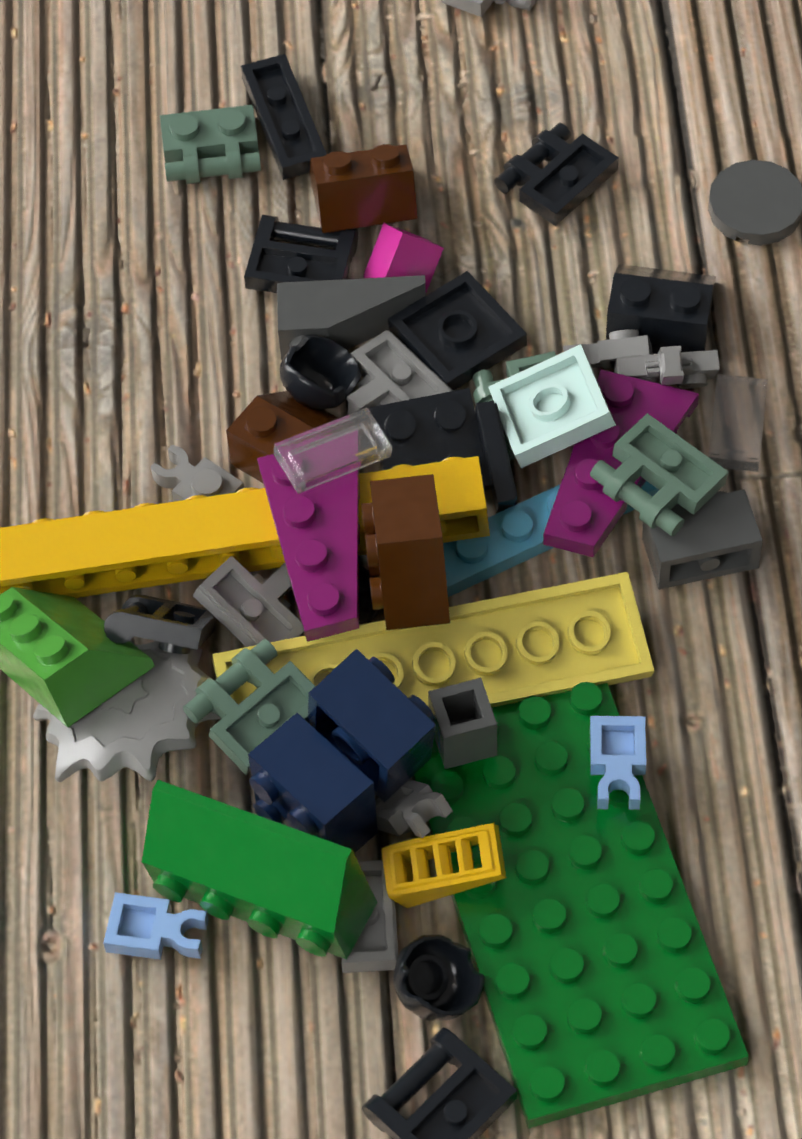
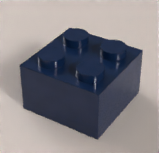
M355 649L308 693V723L374 782L375 794L385 803L431 759L436 724L433 722L435 717L430 708L419 697L413 694L407 697L393 684L395 678L383 662L376 657L368 660L358 649Z
M298 713L293 715L248 754L251 771L249 782L254 790L256 802L253 807L258 816L350 848L354 853L378 833L374 782Z

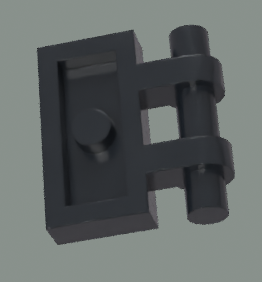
M558 123L550 131L543 130L532 139V147L523 155H515L507 161L503 167L504 171L494 180L496 187L505 194L516 185L522 186L519 189V201L554 226L560 223L618 170L619 157L583 133L571 144L567 143L566 141L571 137V132L563 123ZM544 160L550 161L543 169L538 167Z

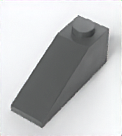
M425 275L277 283L278 337L281 360H283L291 346L294 345L296 347L306 335H317L331 339L345 349H350L389 330L388 318L426 296Z

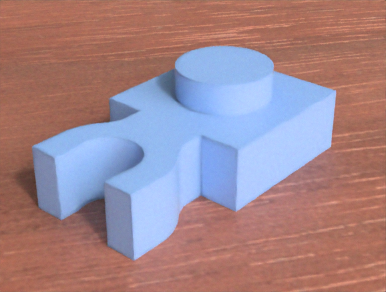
M590 716V775H604L598 784L597 809H608L609 793L614 790H623L629 796V810H640V785L634 775H646L645 716Z
M115 892L103 942L105 951L107 953L161 960L163 947H172L185 957L201 959V940L187 939L183 934L190 928L207 930L209 921L207 911L189 909L177 914H171L172 907L169 899Z

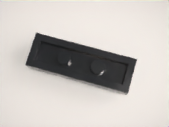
M282 54L241 65L243 82L283 180L310 173L311 158L322 157L327 153L286 55Z

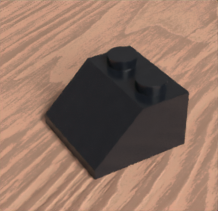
M619 264L614 272L609 299L606 340H609V333L633 329L639 331V336L648 335L652 344L653 354H658L661 347L681 346V352L705 351L716 276Z

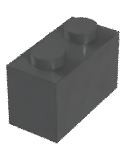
M745 489L729 493L718 491L694 515L677 503L671 510L683 518L685 522L680 531L673 537L657 526L652 529L643 522L642 540L659 590L759 568L763 540Z

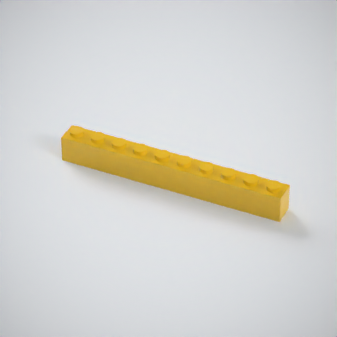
M479 456L468 458L449 457L441 462L415 466L402 464L388 470L359 473L360 544L358 556L367 554L361 503L372 502L370 481L433 474L443 543L490 536ZM250 487L243 488L235 493L208 497L195 495L182 501L162 504L143 503L134 508L108 512L90 511L82 516L55 520L42 518L28 524L0 527V594L11 587L79 598L206 579L231 556L249 572L279 568L285 563L265 488Z

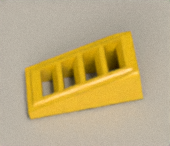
M494 823L401 841L381 849L387 894L391 900L406 908L506 878L499 827ZM479 844L482 867L474 869L471 846ZM456 851L459 872L453 873L451 853ZM433 858L435 862L436 877L430 876L428 860Z

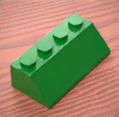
M158 780L153 787L142 864L154 882L153 888L160 895L174 902H182L183 898L199 903L207 913L222 920H229L230 916L244 920L253 930L269 938H277L278 934L294 939L301 948L313 955L325 957L328 952L346 960L348 959L378 903L352 849Z

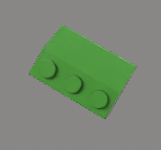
M11 587L0 594V670L67 728L154 668L155 665L152 658L130 641L126 643L112 642L104 632L105 621L75 597Z

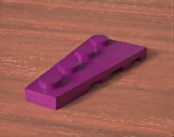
M600 370L597 382L616 425L574 445L543 533V545L594 557L626 511L627 503L623 500L616 502L603 493L604 486L590 477L592 468L598 461L603 460L614 469H617L622 463L612 456L614 444L647 413L677 434V430L685 418H689L698 406L699 393ZM640 476L634 483L641 488L646 480Z
M358 432L257 458L307 642L359 628L360 441Z

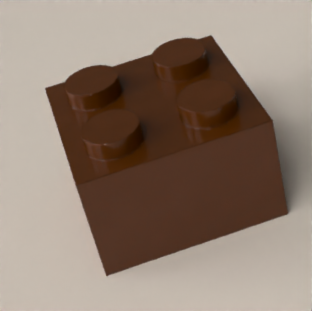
M434 475L370 481L372 502L361 503L373 610L384 609L386 630L450 623L443 537Z

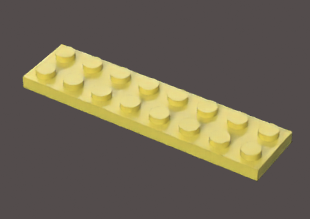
M628 572L449 607L450 623L386 630L385 620L361 624L358 629L307 642L306 636L270 642L278 655L266 665L275 674L291 661L316 686L355 649H358L368 660L376 657L383 662L395 678L393 684L407 697H410L412 694L419 697L428 707V691L477 678L482 679L492 708L520 702L530 696L543 697L570 691L575 685L582 682H590L595 685L607 683L609 686L648 678L654 673L652 659ZM250 646V647H245V648L251 650V649L254 648L255 646ZM244 648L212 654L216 679L233 665L231 659ZM245 682L230 696L237 704H240L257 688L253 684Z

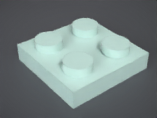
M581 344L488 387L494 403H497L501 422L514 456L521 468L616 425Z

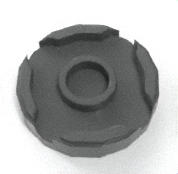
M749 160L734 163L721 171L712 182L708 211L713 224L726 237L735 241L736 236L741 239H747L748 244L761 246L776 243L794 233L802 217V185L788 169L773 162Z

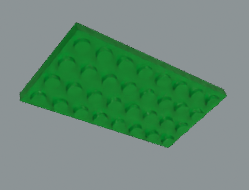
M582 682L575 685L570 691L543 697L530 696L520 702L492 707L497 722V756L444 769L434 739L431 759L412 776L413 781L428 784L433 792L441 793L453 811L446 818L435 816L429 819L427 825L430 829V834L435 835L494 823L499 827L506 878L453 894L451 897L468 948L471 950L475 969L478 973L485 976V985L482 991L514 1087L517 1090V1096L528 1129L746 1066L749 1059L748 1052L643 776L634 775L640 785V810H629V796L623 790H614L609 793L608 809H597L598 784L604 775H590V716H620L608 684L595 685L590 682ZM478 844L471 846L474 869L482 867ZM455 851L451 853L453 873L459 872L457 852Z

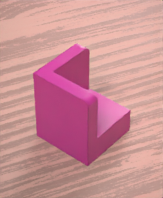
M383 223L363 277L381 278L425 275L427 293L444 248L424 237Z

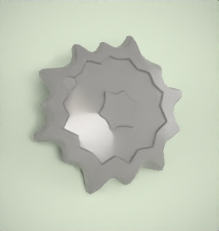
M130 640L131 643L152 658L155 665L154 668L68 728L39 704L33 718L36 721H50L46 732V740L58 746L56 781L62 782L84 768L91 770L97 780L105 781L126 767L136 771L143 778L152 782L156 777L157 764L163 753L194 749L196 747L194 733L199 723L205 720L221 719L217 714L210 712L198 723H194L183 710V706L197 695L195 689L208 678L212 679L198 668L203 650L201 648L198 650L190 649L189 654H176L159 649L158 641L137 645Z

